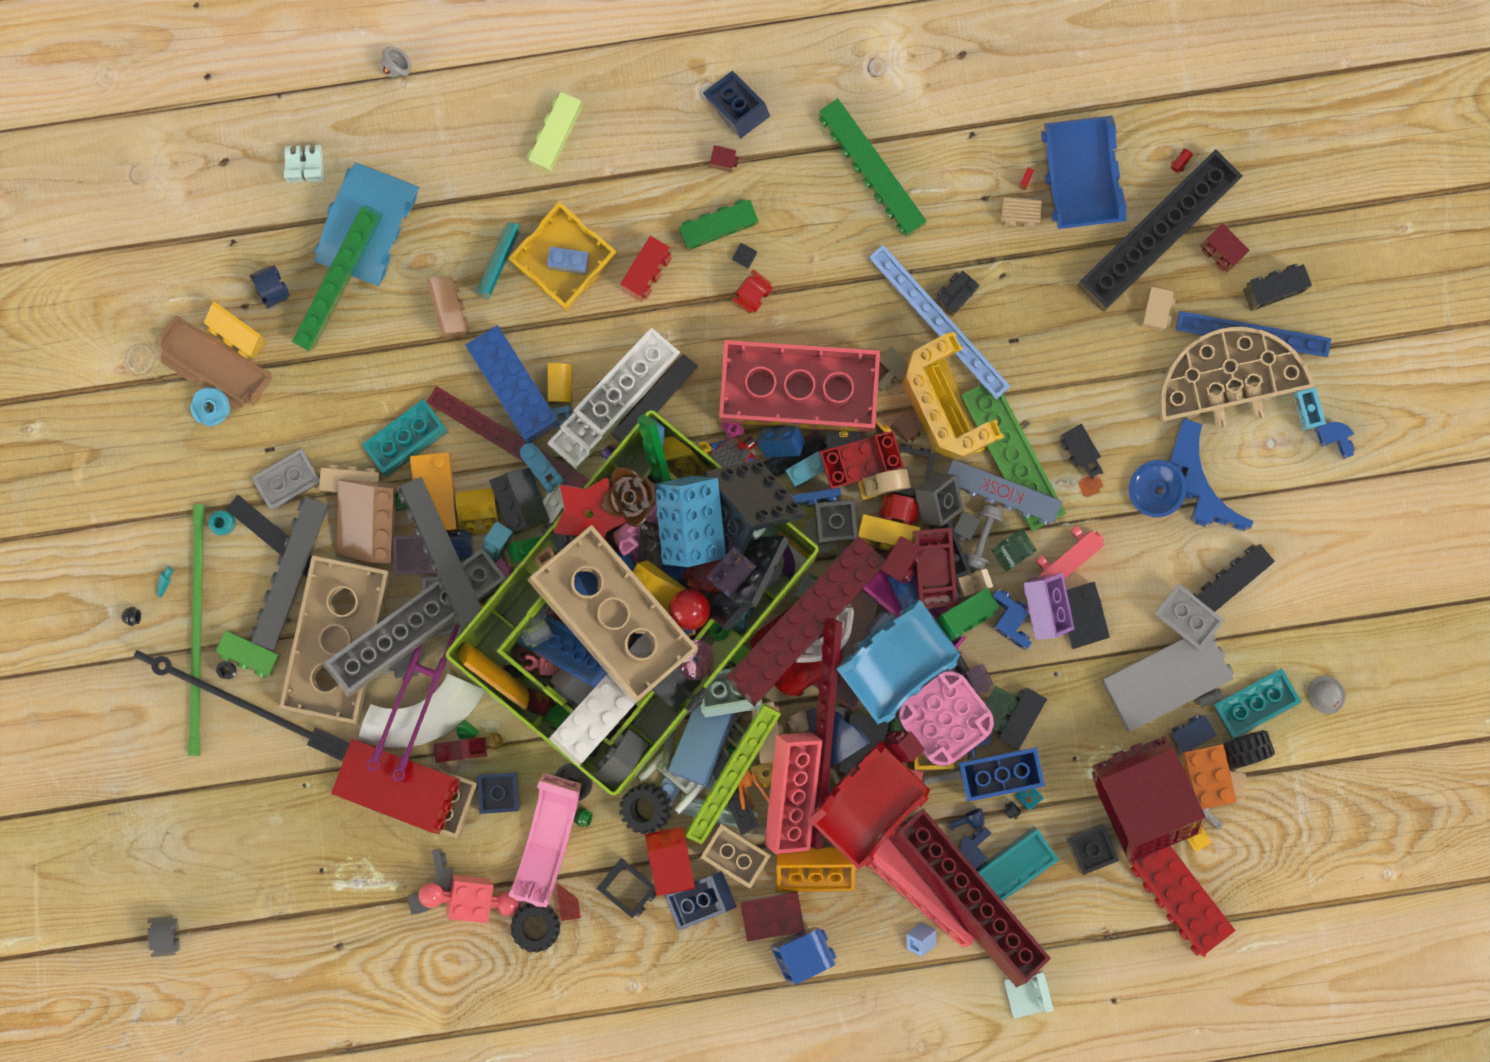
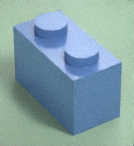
M550 247L547 267L549 270L586 275L589 254L583 251Z

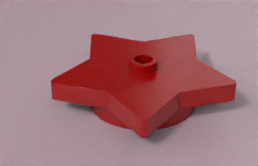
M605 477L585 489L560 485L565 510L553 530L555 534L579 536L592 525L604 538L608 530L626 522L625 517L612 516L601 508L603 496L610 489L608 478ZM588 510L593 511L591 518L586 517Z

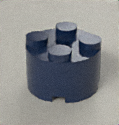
M268 265L249 275L267 309L287 300L290 296L284 281L281 283L279 281L281 277L275 265Z

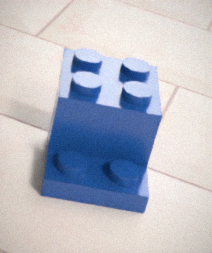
M1003 589L1001 591L996 590L992 596L997 604L1005 610L992 629L1022 650L1028 649L1032 644L1029 641L1030 637L1022 631L1016 632L1029 613L1026 610L1027 606L1020 601L1014 602L1011 600V595Z

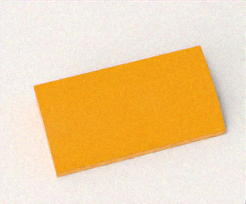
M465 642L457 652V656L463 665L525 710L529 701L527 686L468 642Z

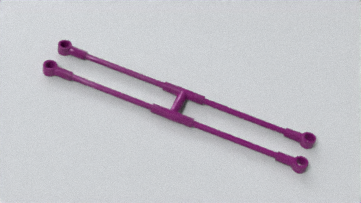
M455 623L443 657L440 658L436 670L417 664L423 644L414 649L402 680L401 689L380 742L376 746L372 758L367 762L369 771L374 772L379 767V759L384 749L383 745L407 684L410 683L412 675L416 671L432 677V681L405 754L402 755L397 769L393 772L394 780L402 781L404 779V771L409 761V754L433 693L436 692L447 664L446 652L453 644L460 625L457 626ZM375 762L377 766L376 768H370L369 764ZM401 772L403 776L401 778H397L395 776V773Z

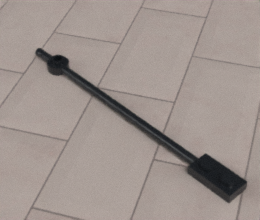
M136 650L134 657L150 664L155 674L161 676L169 673L308 738V746L340 761L344 760L349 742L317 727L311 732L173 667L168 657L158 656L153 658ZM161 662H164L166 665L163 670L159 667Z

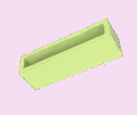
M560 92L559 96H555L551 105L553 109L551 113H547L543 122L545 126L543 130H539L535 139L537 143L535 147L530 148L527 156L531 165L548 173L552 172L583 106L582 101L563 92Z

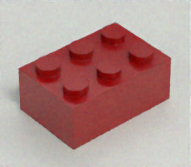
M650 235L621 281V290L639 302L647 299L652 292L651 286L653 282L657 283L659 281L663 266L667 267L672 259L670 247Z

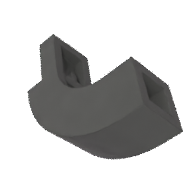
M442 849L432 851L436 872L434 883L438 884L443 891H449L453 867L445 868V864H447L446 853H442ZM419 893L408 895L411 915L432 909L421 904Z

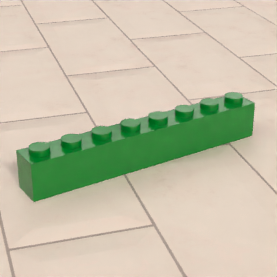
M837 98L819 111V122L824 128L827 126L831 133L829 135L835 143L838 142L842 147L840 150L845 158L849 157L853 162L851 165L857 174L861 173L864 177L863 182L868 189L872 188L876 201L885 206L886 215L891 220H895L899 233L909 237L925 226L927 220L840 100Z
M368 205L361 206L292 340L293 343L307 351L316 347L384 214Z

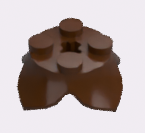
M616 468L611 478L613 487L604 494L601 508L612 516L625 517L627 524L638 527L647 519L651 507L655 505L654 486L648 478L639 475L629 468Z

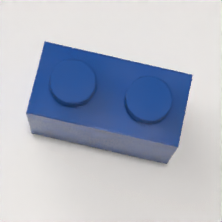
M797 426L764 427L761 430L757 443L765 457L800 456L805 440Z

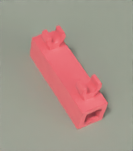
M1075 526L1070 532L1078 542L1051 565L1042 555L1036 559L1035 562L1043 569V572L1037 577L1063 572L1064 579L1067 578L1105 545L1103 537L1097 531L1094 533L1093 530L1085 535L1078 526Z
M518 646V650H524L525 654L524 656H517V659L519 661L529 659L531 665H524L526 670H533L535 668L539 675L554 676L560 669L524 647Z

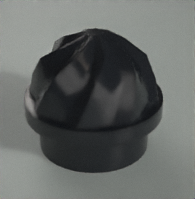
M135 607L126 608L121 615L122 621L129 626L139 624L141 621V611Z

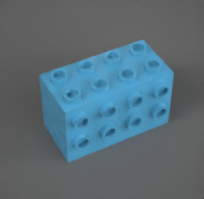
M689 476L654 484L663 564L691 567L725 558L718 478Z

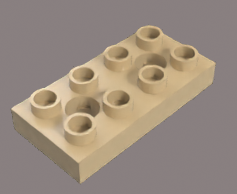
M592 525L528 579L529 583L634 704L698 649ZM580 571L593 573L598 579L597 593L592 596L578 593L574 586L575 574ZM641 633L650 639L651 653L648 657H635L629 652L628 638L631 634Z
M312 556L279 709L359 724L367 685L348 698L338 684L329 691L321 690L316 682V674L324 667V662L381 622L391 572ZM343 589H349L356 600L355 607L345 615H339L332 605L333 596Z

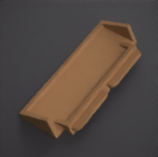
M178 315L172 319L158 336V346L164 349L161 353L162 364L190 382L195 383L199 381L202 383V389L208 387L221 389L227 396L230 407L234 409L242 408L245 402L254 406L272 379L273 375Z

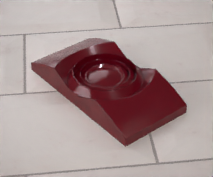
M952 528L913 531L912 542L922 548L921 553H923L919 563H914L917 601L920 599L926 608L958 605Z

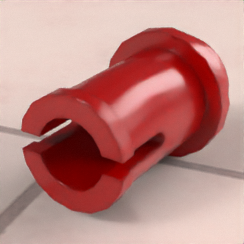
M1183 148L1176 160L1171 162L1170 168L1176 173L1183 172L1185 165L1193 157V153Z

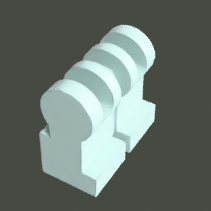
M321 144L315 145V152L313 154L311 146H305V162H302L303 152L301 145H296L295 154L292 152V146H285L284 178L287 183L304 182V178L307 182L324 181Z

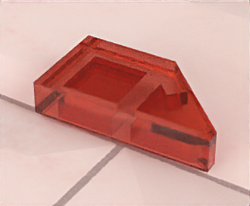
M560 884L557 885L561 921L580 919L579 899Z

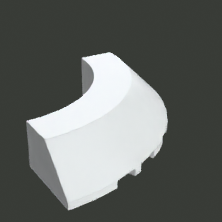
M447 674L441 686L433 693L413 746L438 739L457 727L474 710L485 690L451 674ZM425 700L416 705L397 710L383 747L406 748L408 746ZM370 704L363 720L358 740L378 746L392 709Z

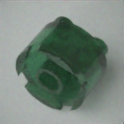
M1021 528L993 547L991 551L1007 572L1035 553L1037 549L1026 532Z

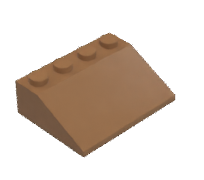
M338 480L336 556L371 563L391 564L394 559L397 483Z

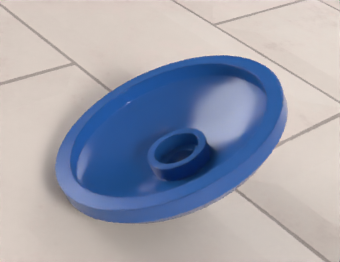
M1152 460L1144 463L1134 472L1129 484L1130 499L1136 509L1147 516L1155 518L1166 517L1177 511L1183 504L1187 494V482L1184 474L1176 465L1165 460ZM1162 487L1164 489L1163 493L1158 494V489Z

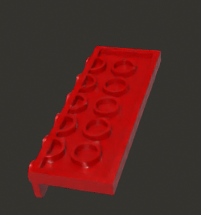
M1171 846L1130 863L1132 866L1130 868L1131 872L1136 878L1140 876L1144 882L1142 884L1144 889L1148 893H1153L1156 897L1154 902L1160 909L1164 908L1168 913L1166 915L1167 919L1172 925L1176 923L1180 929L1178 933L1184 940H1189L1192 944L1190 949L1196 956L1200 955L1204 958L1209 951L1236 931Z

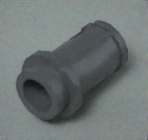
M1213 689V691L1197 697L1201 708L1223 700L1220 689Z

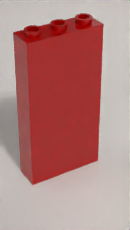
M351 739L331 794L428 832L440 834L446 824V815L452 808L453 796L459 789L460 779L409 760L404 771V779L396 781L393 778V772L397 769L402 758L401 756L383 750L379 759L378 769L374 772L369 771L367 762L372 758L376 747ZM375 762L369 764L370 768H376L377 766ZM401 772L395 773V776L397 778H401L403 776Z

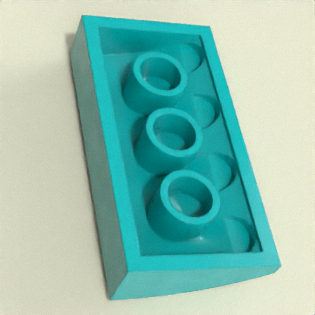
M422 399L364 442L362 446L387 478L409 462L410 456H417L448 433V431L426 401Z
M1281 668L1214 704V707L1231 740L1299 705L1302 701Z

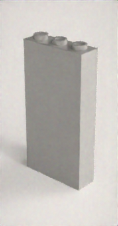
M1214 634L1200 651L1182 638L1101 680L1127 732L1234 679L1232 667L1230 664L1226 665L1223 659L1225 654L1220 646L1217 647L1214 642L1216 640Z

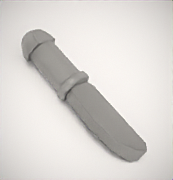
M673 732L664 742L663 763L661 766V770L664 773L669 772L674 741Z
M959 769L940 772L936 775L923 777L922 782L925 785L955 779L960 777Z

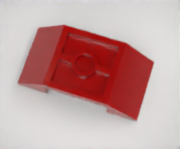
M893 430L819 452L830 489L863 480V478L874 476L878 473L904 468Z

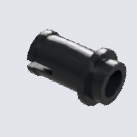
M959 652L960 657L955 668L958 674H963L970 668L962 658V652Z

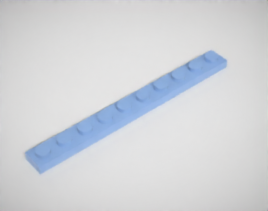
M884 245L869 256V260L938 337L946 333H956L955 337L963 350L955 353V356L995 400L1010 388L1005 379Z

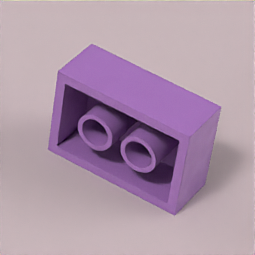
M1063 572L1042 575L1024 583V593L1027 597L1028 612L1031 616L1032 631L1036 640L1056 638L1074 630Z

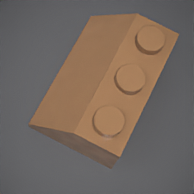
M451 276L428 278L427 282L442 336L445 340L468 334L467 329L470 326L467 317L463 318L462 310H465L462 299H458L457 292H460L457 280L453 281Z

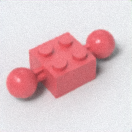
M452 875L449 891H443L436 883H427L419 891V901L427 908H435L441 903H447L446 914L448 919L487 923L490 908H497L498 912L504 916H513L521 906V901L509 897L510 891H505L498 897L492 896L494 885L491 879Z

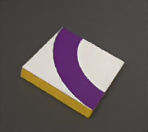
M781 530L777 536H785L789 542L777 566L791 579L811 555Z

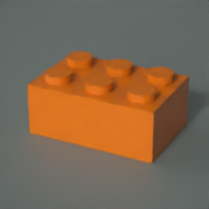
M1223 744L1181 753L1186 775L1202 809L1237 802Z

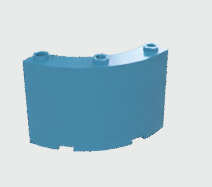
M355 162L352 168L347 169L345 180L336 199L328 207L327 213L329 216L320 242L316 244L314 249L316 254L315 262L327 267L331 266L361 206L368 205L384 215L352 276L379 286L386 276L391 254H389L393 243L396 244L402 229L400 224L403 218H407L416 203L419 187Z
M920 599L899 612L900 616L892 622L888 619L855 647L856 652L852 655H847L837 667L838 672L877 724L891 721L896 716L897 710L911 695L919 693L925 683L942 671L954 668L960 657V653Z

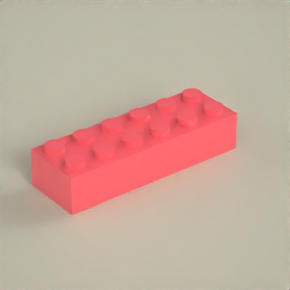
M812 732L776 735L765 846L775 854L810 851L813 824L808 819L815 809L822 740Z

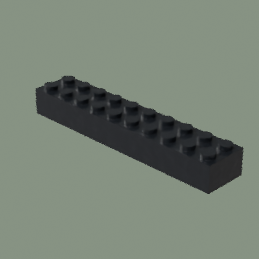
M1215 149L1082 278L1077 286L1105 312L1213 207L1243 175Z

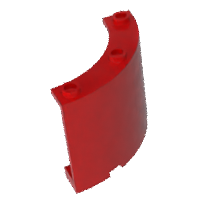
M881 741L863 757L864 759L857 765L858 768L854 766L824 798L825 802L819 805L808 819L858 870L864 865L868 867L875 858L873 856L888 837L891 838L898 831L896 827L918 805L920 807L923 806L929 799L927 795L930 789Z

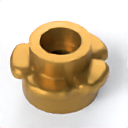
M490 732L486 738L487 743L493 750L502 748L504 741L499 733Z

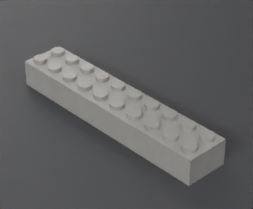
M483 548L461 563L478 602L498 589L500 584L506 579ZM437 581L324 662V667L348 698L454 621L453 614L455 612L452 607H448L445 600L447 594L445 590L440 589Z

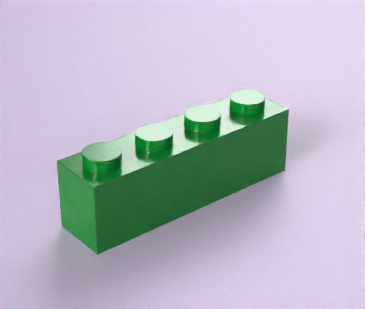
M741 199L729 208L728 206L718 208L716 213H704L699 216L700 219L695 221L689 219L682 222L681 226H679V231L685 247L689 251L758 225V218L751 200Z

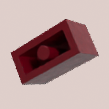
M891 731L882 742L902 762H913L925 750L912 731Z

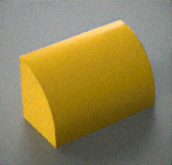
M548 363L549 404H572V365Z

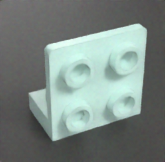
M1038 971L1026 984L1017 988L1009 979L1004 980L1014 1018L1042 1011L1046 1013L1054 1011L1043 971Z

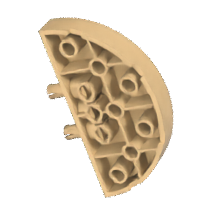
M1248 327L1223 328L1194 340L1174 358L1165 373L1159 392L1160 422L1211 411L1214 415L1216 429L1228 427L1224 411L1226 407L1247 402L1251 404L1254 420L1266 418L1262 404L1263 399L1315 386L1308 367L1299 357L1298 353L1279 337L1263 330Z

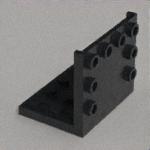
M760 459L705 471L703 477L718 478L726 556L730 553L734 555L732 562L727 565L730 570L737 568L754 531L801 520L806 514ZM739 555L740 558L733 563L734 559Z

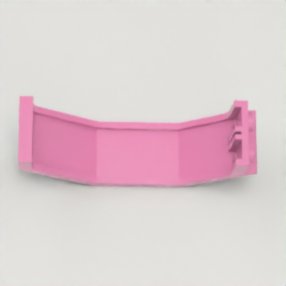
M542 773L537 787L540 789L538 803L528 841L509 897L517 901L532 903L537 907L547 908V905H549L576 814L581 783Z

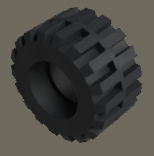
M1265 730L1250 733L1223 743L1229 769L1245 767L1266 760L1275 754L1268 731Z
M643 783L629 789L627 794L623 795V801L619 805V807H622L619 813L624 816L621 819L622 822H627L626 827L628 829L633 828L632 832H640V834H649L662 828V826L667 824V820L672 815L669 813L672 811V806H669V803L672 801L671 798L667 799V791H661L662 787H656L654 783ZM640 798H647L652 802L654 806L652 819H646L640 815L637 808Z
M528 903L517 910L512 918L510 929L511 936L514 938V942L520 946L519 948L525 949L527 952L537 953L548 949L556 942L560 934L561 923L559 922L558 914L554 912L553 908H550L548 905L547 908L537 907L532 903ZM531 916H540L547 924L545 935L539 939L530 938L525 933V921Z

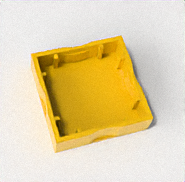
M558 202L541 221L535 232L527 237L508 259L514 267L568 312L618 255L616 250L596 233L587 229L578 217ZM550 247L588 252L587 274L582 275L549 270L547 262Z

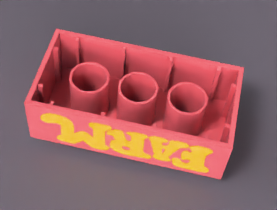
M724 340L719 423L768 427L797 426L798 429L873 434L876 423L880 351Z

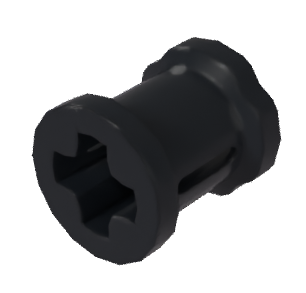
M224 661L217 665L216 672L220 678L232 679L237 673V668L233 663ZM224 667H225V668L228 667V669L230 670V673H226V674H225V672L223 671V668H224Z

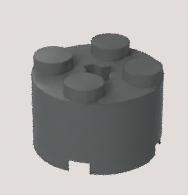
M173 916L148 918V923H152L150 925L151 928H148L149 949L154 950L151 957L176 955V952L180 950V939L175 937V932L178 930V919H173Z

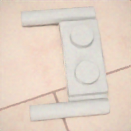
M663 749L638 776V779L644 782L657 768L661 774L686 794L685 798L674 808L680 814L705 786L677 777L670 772H662Z

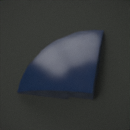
M817 707L807 711L809 731L814 735ZM835 711L830 767L870 743L866 735L855 724L849 725L844 721V715Z

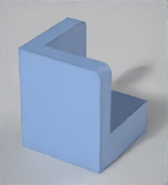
M919 923L906 934L907 950L922 957L937 944L936 929L923 923Z

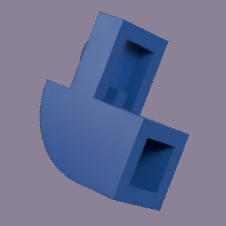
M1331 422L1315 429L1321 447L1336 442L1343 459L1354 455V445L1347 438L1354 435L1349 426L1341 422Z

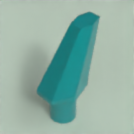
M170 566L164 572L160 571L157 595L159 597L163 596L171 581L170 576L174 569Z

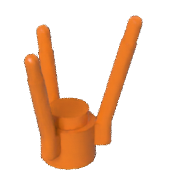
M750 770L746 771L738 785L741 808L743 810L745 809L743 789L751 809H753L748 787L753 785L752 781L755 782L768 802L770 796L758 781L756 774H751Z

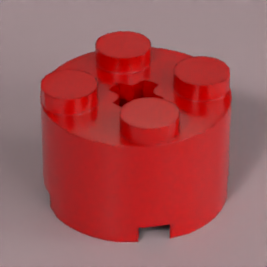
M754 269L751 271L753 276L749 275L735 293L738 297L731 299V301L749 314L757 312L762 305L760 302L762 297L766 298L774 288L771 286L772 282Z
M888 493L883 494L879 515H882L881 519L893 521L896 518L901 520L900 523L911 526L913 522H917L919 513L918 501L915 503L913 502L914 498L891 493V497L887 496Z

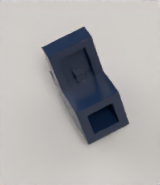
M987 827L983 829L978 828L972 833V839L965 834L959 844V851L975 869L987 859L984 853L977 847L992 834Z

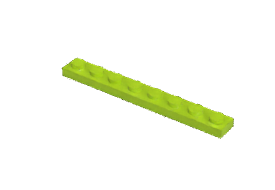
M764 703L761 705L686 830L685 836L703 845L780 717V711Z

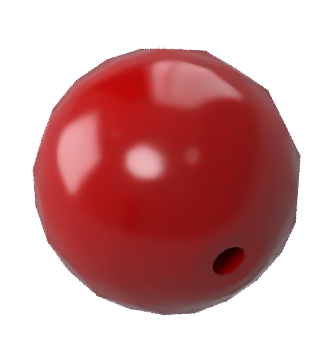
M681 590L669 602L668 614L682 630H696L703 626L709 618V602L697 590Z

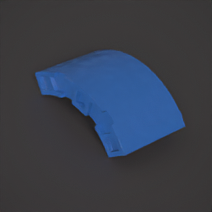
M1113 116L1044 123V131H1041L1042 143H1045L1048 174H1045L1046 186L1049 185L1053 206V211H1051L1052 221L1056 222L1057 228L1063 229L1127 221L1126 202L1122 187H1119L1118 182L1120 179L1119 165L1113 150L1117 149L1116 125Z

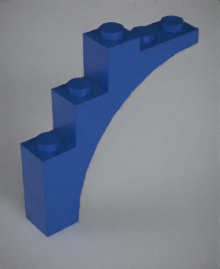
M1182 419L1168 462L1176 465L1181 471L1183 469L1186 470L1184 474L1187 482L1186 498H1197L1190 520L1195 521V524L1201 527L1211 525L1213 519H1215V523L1224 526L1228 523L1234 525V529L1245 532V529H1251L1253 520L1243 517L1227 507L1216 496L1207 482L1199 455V438L1202 424Z

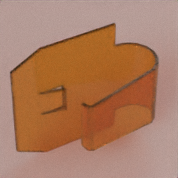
M1088 476L1081 479L1078 483L1084 497L1095 495L1100 492V488L1104 487L1100 476L1093 480Z

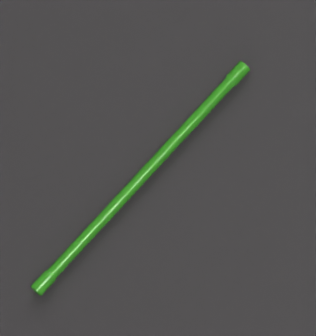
M196 504L193 505L191 675L201 680L205 505ZM191 684L188 756H200V688Z

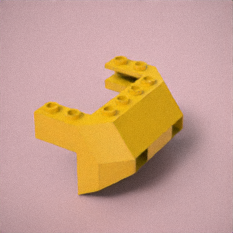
M951 332L932 340L911 353L907 361L902 384L934 452L960 461L988 449V445L1004 438V435L1001 434L997 426V420L986 422L976 427L960 397L962 393L946 361V358L963 350L955 337L956 333Z

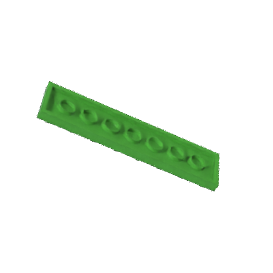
M981 384L960 395L976 427L986 422L997 420V426L1001 434L1004 435V438L988 445L987 448L1002 477L1058 499L1004 394L995 400ZM1061 506L1056 519L1066 514L1063 506ZM1033 515L1031 518L1023 516L1031 532L1046 525L1038 521L1039 517Z

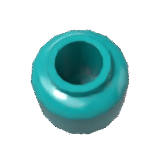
M220 510L212 513L209 517L208 525L214 534L226 536L233 532L236 521L230 512Z

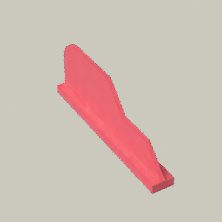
M900 823L896 828L899 829L903 823ZM888 837L873 856L875 859L868 867L961 947L970 946L975 940L974 937L971 936L963 924Z

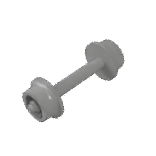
M996 504L992 506L984 505L983 510L979 512V515L986 518L978 545L974 555L965 553L967 563L972 571L983 570L985 565L989 564L988 560L981 557L993 521L1003 522V510L997 508Z

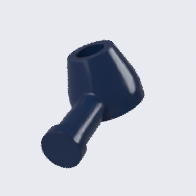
M982 808L974 809L963 817L948 821L950 829L954 830V828L966 823L973 829L981 828L985 825Z

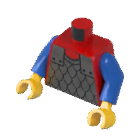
M748 436L742 443L736 437H732L731 439L710 444L700 442L698 445L706 454L710 453V457L722 467L756 460L751 450L757 445V442L751 436Z

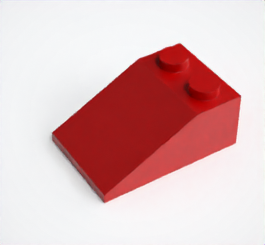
M683 826L645 834L656 895L662 896L695 889Z

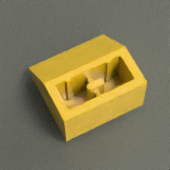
M492 488L456 492V510L460 529H466L468 532H472L473 535L489 533L496 521L499 523L497 500Z

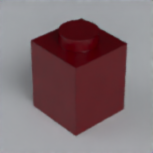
M714 145L709 163L710 168L732 173L733 167L737 168L739 157L736 156V150Z

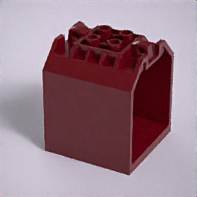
M1166 736L1161 737V740L1159 738L1144 745L1141 743L1135 744L1129 751L1124 752L1121 750L1114 753L1113 757L1109 758V761H1102L1092 765L1094 771L1091 774L1099 798L1129 863L1201 834L1206 816L1179 757Z

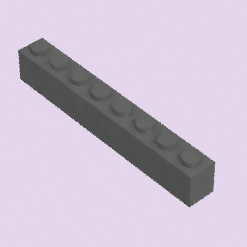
M422 477L400 485L398 496L401 503H405L408 508L406 514L410 521H414L416 526L413 527L417 538L421 537L424 543L421 545L425 555H429L431 562H429L433 573L437 572L439 577L437 579L438 585L447 594L445 597L446 603L449 608H453L455 612L453 618L457 626L461 625L463 630L467 628L482 608Z
M309 497L300 500L297 508L300 513L298 518L294 517L291 528L293 532L285 540L284 546L287 548L285 553L279 556L277 565L280 566L278 572H274L270 583H273L271 591L267 590L263 601H266L264 609L260 608L257 616L259 620L258 626H254L250 637L253 638L251 643L271 650L276 649L329 507L328 504Z

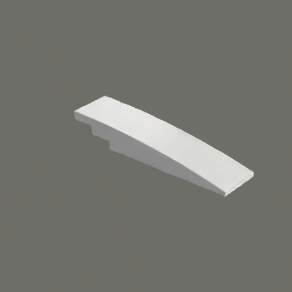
M651 328L573 410L574 413L560 426L561 429L551 438L548 445L575 469H578L678 357L680 351Z

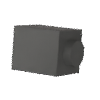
M964 511L962 512L954 528L960 542L965 543V541L969 542L980 519Z

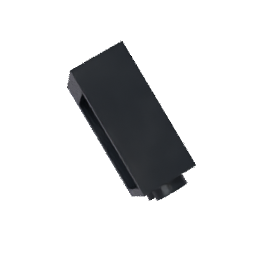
M909 444L898 446L900 455L905 453L929 458L924 483L930 479L935 453H931V449L923 447L920 450L912 449L913 446ZM909 488L892 494L916 498V488Z
M623 858L618 861L596 888L631 918L635 915L639 917L646 909L643 907L646 901L649 900L651 902L656 897L654 883ZM624 867L650 888L633 911L606 890Z

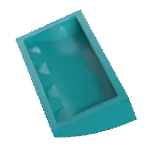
M513 222L506 223L475 291L476 295L487 300L490 299L519 235V224Z
M1034 826L977 867L976 871L999 898L1004 901L1059 861V859L1039 830Z

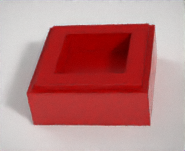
M1027 168L1018 188L1026 190L1034 169Z

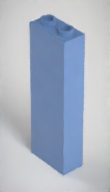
M725 665L723 669H729V666ZM698 705L690 715L668 771L672 775L708 787L738 712L705 718L701 711V705Z

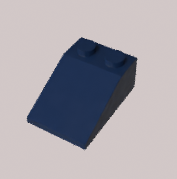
M733 70L703 92L709 103L740 139L770 117L765 102Z
M722 871L694 882L695 889L665 895L679 931L737 907Z

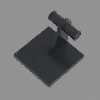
M683 663L652 689L675 712L679 710L688 698L691 699V702L685 707L691 714L698 705L703 703L702 700L709 693V690L702 687L696 695L692 694L702 681Z

